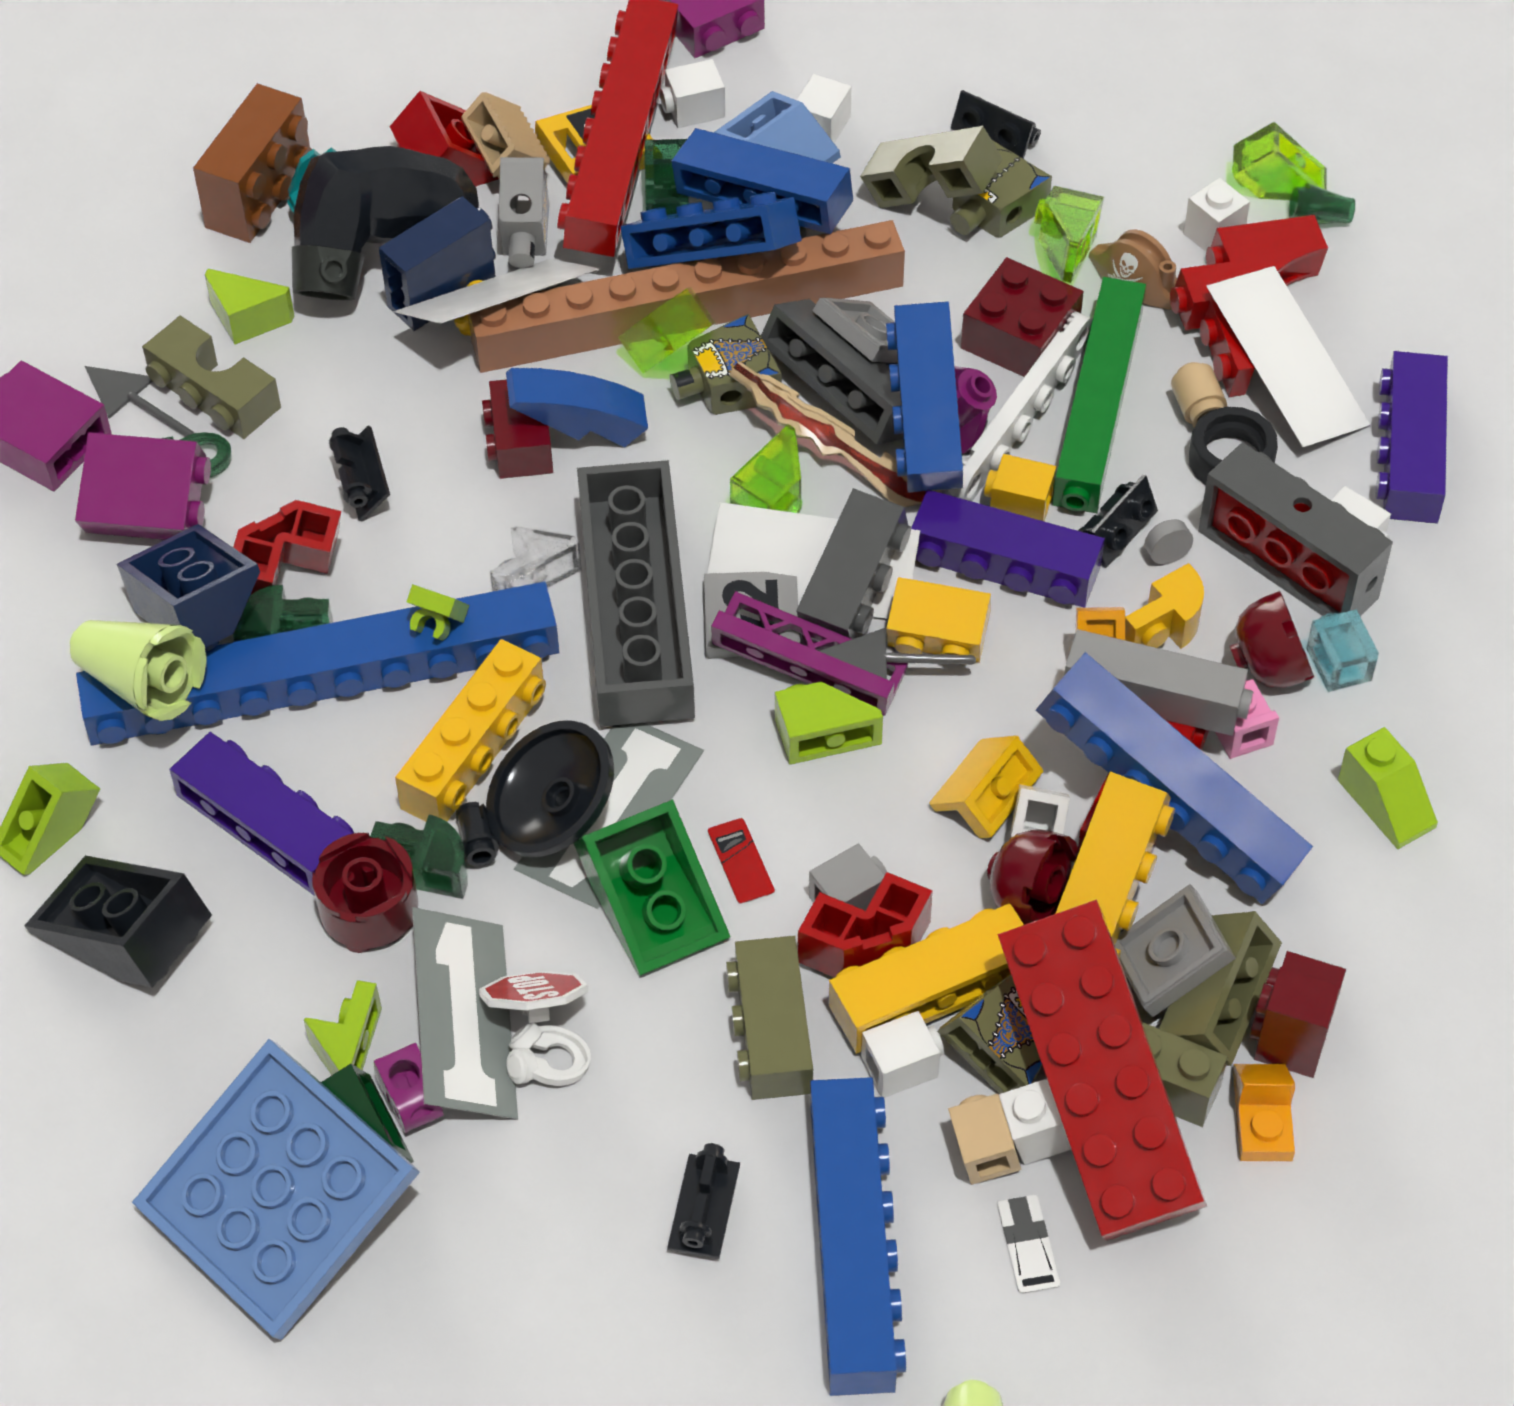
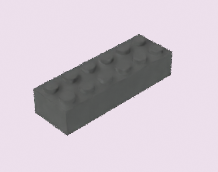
M669 460L577 468L600 726L695 718L694 682Z

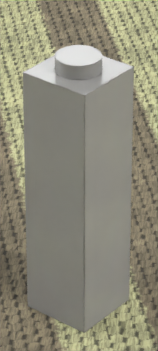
M1079 629L1076 630L1066 662L1064 676L1086 652L1165 720L1233 736L1237 718L1247 719L1253 696L1252 690L1245 689L1248 669Z

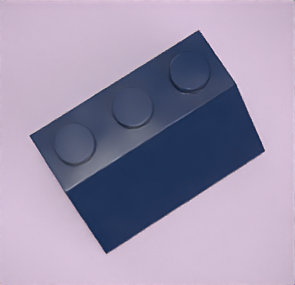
M199 524L116 564L134 612L149 623L182 625L193 630L194 636L201 638L203 641L205 652L215 648L220 640L234 633L260 574L257 563Z

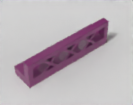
M736 591L726 611L719 610L711 625L713 645L804 683L823 682L880 709L884 716H886L908 668V663L886 662L887 669L894 671L890 680H887L820 652L821 650L852 639ZM741 608L758 615L763 628L737 618L736 615ZM768 620L773 621L776 624L769 625ZM788 629L797 631L802 634L806 646L777 633ZM811 638L819 640V642L813 643Z

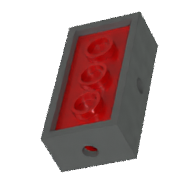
M1244 442L1237 446L1208 473L1198 532L1343 631H1346L1379 599L1393 541L1385 537L1379 529L1367 525L1349 513L1341 504L1331 501L1310 487L1305 480L1290 474L1272 462L1266 454L1257 452Z

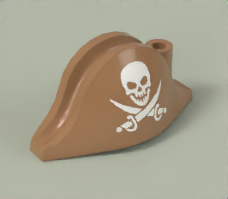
M1132 229L1124 232L1118 240L1112 243L1098 244L1089 252L1088 257L1102 279L1103 277L1145 283L1144 304L1172 310L1170 290L1175 287L1177 281L1176 264L1171 260L1163 245L1153 236L1144 231Z

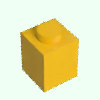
M1003 454L998 470H990L988 473L984 496L991 498L990 507L1045 522L1054 495L1057 466Z

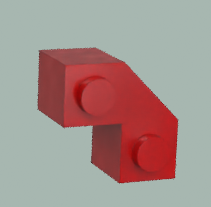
M294 500L280 507L278 513L258 523L253 521L238 529L233 548L257 563L260 570L249 598L271 604L282 562L328 574L339 534L341 511Z
M886 872L866 911L819 892L798 930L799 963L835 978L840 971L847 967H861L881 958L884 953L892 948L899 946L908 947L921 941L931 922L933 890Z

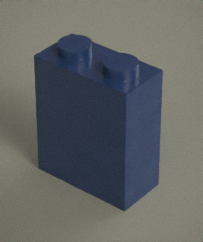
M461 196L380 246L379 254L387 307L393 312L464 288L472 281H485L496 277L494 266L496 254L492 247L491 238L493 226L488 214L480 207L475 208L468 200ZM395 313L413 331L430 322Z

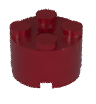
M358 832L345 835L333 841L323 850L318 858L319 864L315 873L313 872L312 885L322 925L331 937L344 944L348 950L354 953H362L370 948L381 947L397 940L413 927L412 907L418 908V895L412 862L407 851L397 841L386 836L385 840L372 838L369 833Z

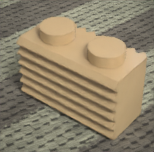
M482 92L461 116V121L492 176H497L500 180L501 157L544 158L546 168L550 162V157L546 156L547 152L543 150L544 146L540 145L537 134H534V129L530 128L531 123L527 122L524 112L520 111L521 106L487 92Z

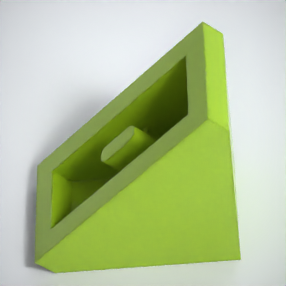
M209 268L204 274L211 305L234 345L292 323L295 315L289 287Z

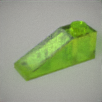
M1054 185L1046 199L1040 198L1034 223L1041 225L1038 241L1061 280L1072 283L1097 237L1104 196Z

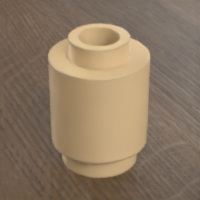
M1197 362L1187 363L1180 367L1171 380L1172 390L1185 420L1192 424L1193 427L1208 412L1227 407L1226 398L1210 365Z

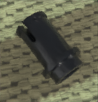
M468 802L461 805L456 810V819L459 823L463 841L460 845V854L472 866L488 865L496 858L499 843L496 837L491 835L487 808L484 804L479 806V802Z

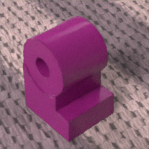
M416 1042L374 1060V1073L382 1093L385 1094L388 1103L390 1102L396 1119L404 1133L444 1116L442 1107L424 1104L422 1059Z

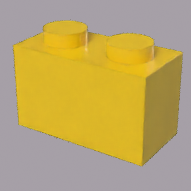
M898 577L886 628L888 646L894 647L900 653L922 654L924 652L929 654L973 655L976 658V662L980 663L991 612V593Z

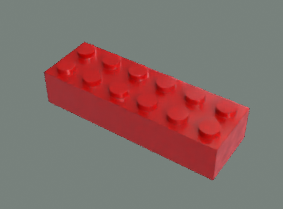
M1097 899L997 934L1101 1236L1108 1241L1208 1207L1103 911Z

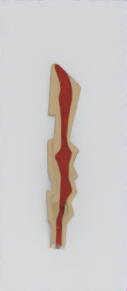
M741 361L737 362L729 376L752 393L757 407L771 411L778 425L793 429L797 438L812 439L822 456L841 454L889 502L903 507L921 505L926 491L908 492L907 477H897L896 458L884 451L881 458H879L855 440L854 429L824 410L805 404L798 398L800 393L771 376L756 373ZM932 490L939 493H943L941 490Z

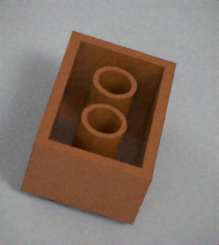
M257 83L195 164L193 171L205 228L251 243L259 230L264 229L268 225L273 211L281 200H286L289 196L288 188L300 158L312 150L307 131L308 120L305 117L301 97Z

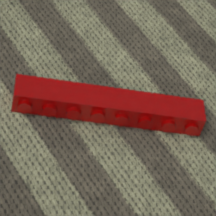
M629 0L626 11H618L615 24V35H618V37L611 36L607 52V61L610 64L603 63L600 73L599 88L603 90H595L591 115L595 117L594 119L587 117L583 132V143L587 144L586 147L579 145L576 153L574 171H578V175L570 174L566 190V200H570L569 204L562 203L559 211L557 228L564 230L563 248L609 257L615 256L621 235L620 226L624 224L660 94V88L665 76V69H667L676 36L679 8L677 3L661 0Z

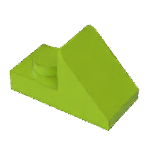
M356 981L352 997L344 998L341 1004L338 1023L304 1018L309 1043L331 1075L349 1064H353L363 1070L382 1010L377 983Z

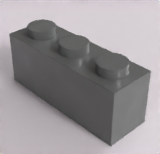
M852 489L798 605L796 612L799 618L850 639L857 638L858 633L865 634L874 614V608L871 607L877 592L884 593L890 582L893 567L889 565L895 550L903 552L911 534V526L908 525L903 506L857 489Z

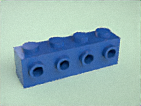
M698 128L694 129L671 160L678 194L708 202L738 197L739 204L750 203V196L767 192H775L777 199L794 197L799 226L827 234L833 232L853 202L851 174L848 167Z
M767 192L750 196V203L739 204V198L732 197L713 201L712 209L703 210L702 202L677 206L676 214L667 215L666 207L640 212L641 220L620 226L628 269L771 251L800 242L802 239L794 197L777 199L775 192Z
M949 301L894 305L895 322L886 323L888 350H897L898 364L889 365L891 392L900 391L901 406L892 407L894 434H903L904 448L896 449L897 477H907L908 492L927 491V489L946 490L963 488V463Z

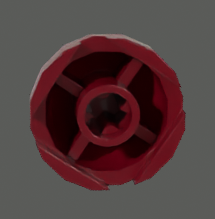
M1280 591L1275 592L1250 604L1241 613L1235 626L1238 642L1229 645L1237 667L1249 669L1257 682L1274 688L1294 686L1315 678L1282 593Z
M1037 829L1017 833L1001 847L999 852H996L991 857L988 864L987 876L990 880V890L996 907L999 908L1010 903L1024 925L1054 915L1070 877L1071 862L1076 861L1079 853L1077 843L1070 836L1053 831Z

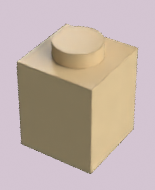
M998 1093L991 1096L974 1095L964 1099L959 1105L948 1108L971 1185L1022 1170Z

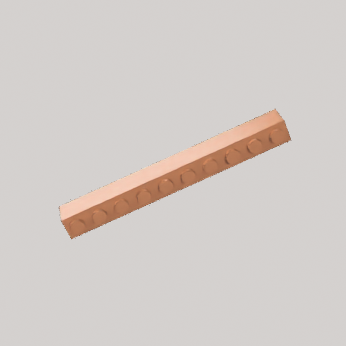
M893 220L835 231L831 234L825 233L801 238L802 241L776 250L681 262L532 292L468 314L471 342L480 373L723 324L747 314L751 318L771 313L774 304L810 299L816 304L819 298L823 297L845 299L903 287L905 250Z

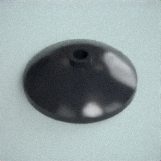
M564 720L543 725L519 740L500 762L492 777L487 793L486 808L490 830L498 842L515 854L525 857H541L565 849L581 838L601 815L613 785L614 760L611 749L605 739L597 731L584 723Z

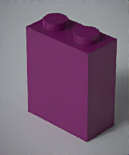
M661 0L679 4L676 37L694 58H698L765 29L764 0Z
M21 360L8 373L0 377V463L55 492L84 462L88 432L112 434L103 403Z
M88 432L75 522L86 533L166 540L194 525L199 524L202 526L205 509L203 501H200L202 484L207 485L210 479V458L206 457L205 452L196 441Z

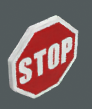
M537 971L500 977L480 988L479 994L488 1007L522 1010L523 1017L528 1016L529 1023L550 1020L549 1007L566 1005L588 992V984L578 974Z

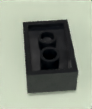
M85 855L24 926L29 933L119 981L153 988L167 974L169 967L187 945L196 939L199 931L212 914L184 873Z

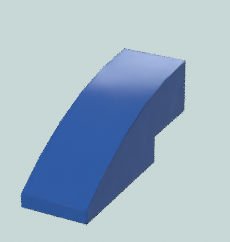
M511 368L506 372L510 408L576 440H581L592 431L625 448L648 429L644 395L626 386L595 376L562 370Z

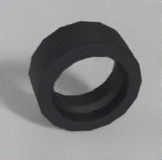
M1223 407L1212 410L1198 420L1192 431L1189 465L1195 477L1205 485L1208 473L1222 461L1207 449V445L1216 439L1228 437L1247 441L1258 452L1266 454L1275 463L1278 449L1277 434L1268 420L1252 410L1243 407Z

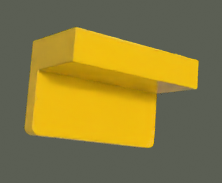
M1017 735L984 738L978 741L929 804L934 811L957 810L978 838H991L1014 810L1019 784L1032 787L1044 770Z

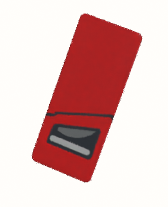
M743 818L708 828V834L738 903H745L775 892Z

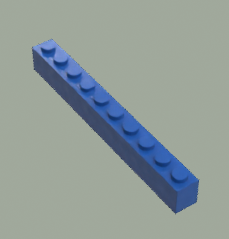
M546 581L457 598V600L470 606L464 623L448 618L450 632L444 641L433 637L436 628L434 618H430L425 622L422 633L410 629L412 615L417 610L422 609L416 606L217 645L215 648L206 651L207 662L200 689L192 687L185 699L191 702L186 711L171 720L159 721L145 716L86 671L77 672L76 677L82 718L91 746L103 743L114 744L123 739L148 734H164L173 729L188 726L210 725L219 720L244 715H260L274 709L306 706L315 701L340 696L351 697L360 692L386 687L396 688L407 683L431 678H447L453 674L477 670L500 639L524 649L541 659L548 655L558 654L560 652L557 624Z

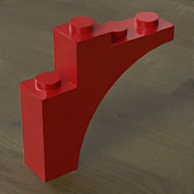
M1315 215L1216 228L1211 247H1208L1206 250L1207 265L1180 269L1175 287L1170 290L1171 308L1175 314H1179L1185 330L1200 328L1202 343L1205 346H1209L1213 356V369L1216 378L1223 382L1228 397L1246 394L1255 367L1206 285L1275 266L1286 286L1308 277L1318 276L1328 251V246Z

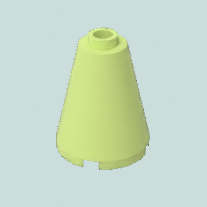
M88 620L82 623L70 638V655L72 661L145 716L159 721L174 719L186 711L191 702L185 699L192 687L200 689L204 680L207 662L205 645L201 638L195 637L192 633L193 630L182 625Z

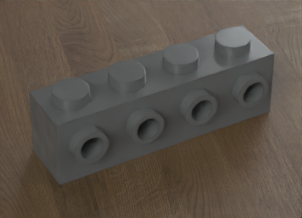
M810 299L774 304L761 334L768 350L874 443L881 444L904 439L903 434H894L892 407L901 406L900 391L891 392L889 366L884 362H872L812 311L816 304Z

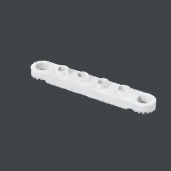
M1077 311L1071 314V317L1067 319V324L1063 326L1065 330L1057 332L971 448L970 458L962 461L963 488L948 489L947 495L973 501L986 483L989 471L998 470L1003 454L1010 455L1011 448L1015 442L1024 441L1031 429L1034 416L1038 411L1042 413L1046 411L1052 401L1056 386L1059 382L1066 383L1070 378L1076 364V359L1088 342L1092 318Z

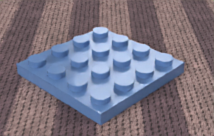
M268 1039L132 1203L272 1337L282 1340L420 1171L278 1043Z

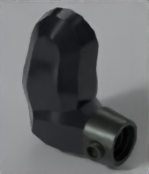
M380 146L358 150L326 152L313 157L300 182L293 214L294 246L291 247L293 293L328 300H355L365 255L361 254V250L366 242L385 244L461 196L477 208L479 207L477 188L465 170L447 158L405 148Z

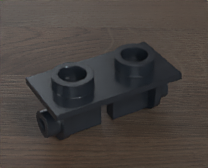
M961 90L950 129L960 130L984 126L991 140L1024 159L1028 144L1035 145L1041 135V130L1036 128V123L994 105L979 96Z
M368 425L358 435L349 432L347 428L339 427L332 431L329 446L333 451L336 463L342 465L338 472L343 487V498L352 507H355L358 520L362 522L390 496V491L372 427Z
M1142 475L1136 483L1120 484L1116 488L1115 493L1100 508L1102 516L1094 515L1084 527L1078 530L1105 538L1102 555V566L1105 568L1110 565L1158 511L1147 475Z
M708 1143L704 1145V1149L699 1151L697 1155L689 1154L667 1250L720 1259L740 1169V1162L729 1161L724 1156L725 1149L722 1146Z

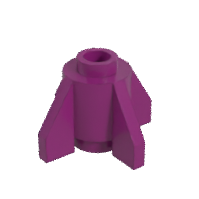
M954 366L962 454L971 452V448L982 435L989 410L995 405L997 392L992 380L982 371Z

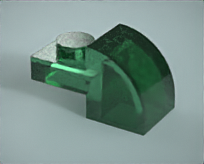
M687 139L645 140L646 210L666 207L667 215L677 213V206L689 204V196L678 194L676 191L671 161Z
M274 585L260 589L251 594L233 633L234 642L333 623L329 599H315L311 597L286 599L283 585Z
M428 815L423 830L415 829L411 825L400 822L389 824L375 821L370 837L385 840V836L397 841L407 851L412 862L416 890L460 899L464 898L468 886L466 859L461 837L452 825L433 815Z

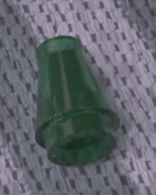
M1306 183L1304 186H1295L1289 200V218L1315 215L1318 224L1340 222L1350 224L1355 213L1354 198L1345 197Z

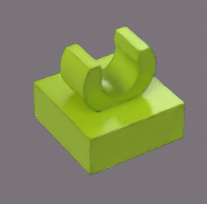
M412 584L406 602L422 609L417 610L412 615L410 629L422 633L425 622L430 618H434L436 628L433 637L444 641L450 632L448 618L464 623L470 605Z

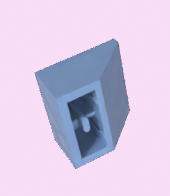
M774 91L764 96L714 132L829 163H834L841 158L840 150L803 102Z

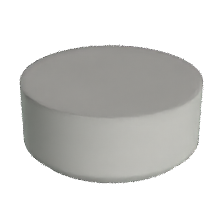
M1177 519L1166 520L1151 529L1144 545L1155 563L1170 564L1188 553L1193 545V535L1183 521Z

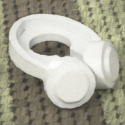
M530 1023L522 1026L512 1036L509 1044L512 1051L507 1056L506 1066L509 1077L516 1084L528 1083L530 1080L535 1079L547 1085L565 1086L579 1081L585 1075L591 1061V1053L587 1043L573 1031L558 1026H538L535 1023ZM552 1046L563 1047L572 1056L573 1064L569 1069L557 1070L551 1067L546 1059L535 1057L530 1048L546 1051Z

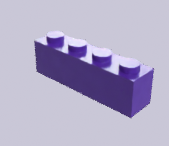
M1393 351L1390 369L1382 368L1379 395H1386V403H1380L1378 429L1385 430V437L1379 438L1377 464H1384V472L1378 473L1375 498L1383 500V509L1391 513L1390 519L1435 524L1439 522L1446 496L1448 356Z
M929 489L926 491L911 527L913 530H920L916 561L926 566L945 568L962 573L972 579H984L1008 586L1015 591H1026L1051 598L1061 604H1072L1083 608L1087 605L1101 568L1105 538Z
M211 731L169 769L176 795L314 896L312 877L319 864V856L333 841L354 833L351 826L339 816L331 818L319 809L317 803L306 792L302 790L293 791L283 783L281 777L271 767L267 765L258 766L248 758L245 751L232 740L225 742Z

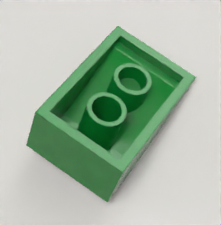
M673 799L584 835L573 843L591 887L638 976L731 937Z

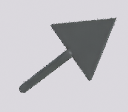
M85 366L97 395L105 406L109 419L131 401L189 439L194 437V432L138 396L143 389L153 382L148 375Z
M885 628L820 651L887 679L886 662L969 665L976 662V658L973 655L886 653Z

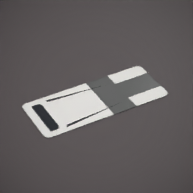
M1030 1195L998 1201L997 1206L1019 1292L1026 1293L1059 1287L1060 1280L1038 1196Z

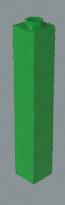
M1103 277L1056 473L1052 506L1063 507L1072 511L1098 513L1143 314L1146 291L1145 283Z

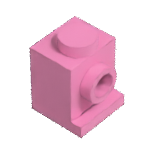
M1253 679L1246 681L1245 689L1253 691L1247 719L1237 718L1233 736L1215 732L1230 759L1274 744L1279 716L1275 710H1270Z

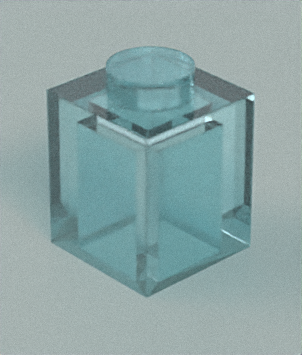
M1357 609L1340 614L1328 613L1312 621L1306 649L1327 691L1332 692L1372 681L1379 652Z

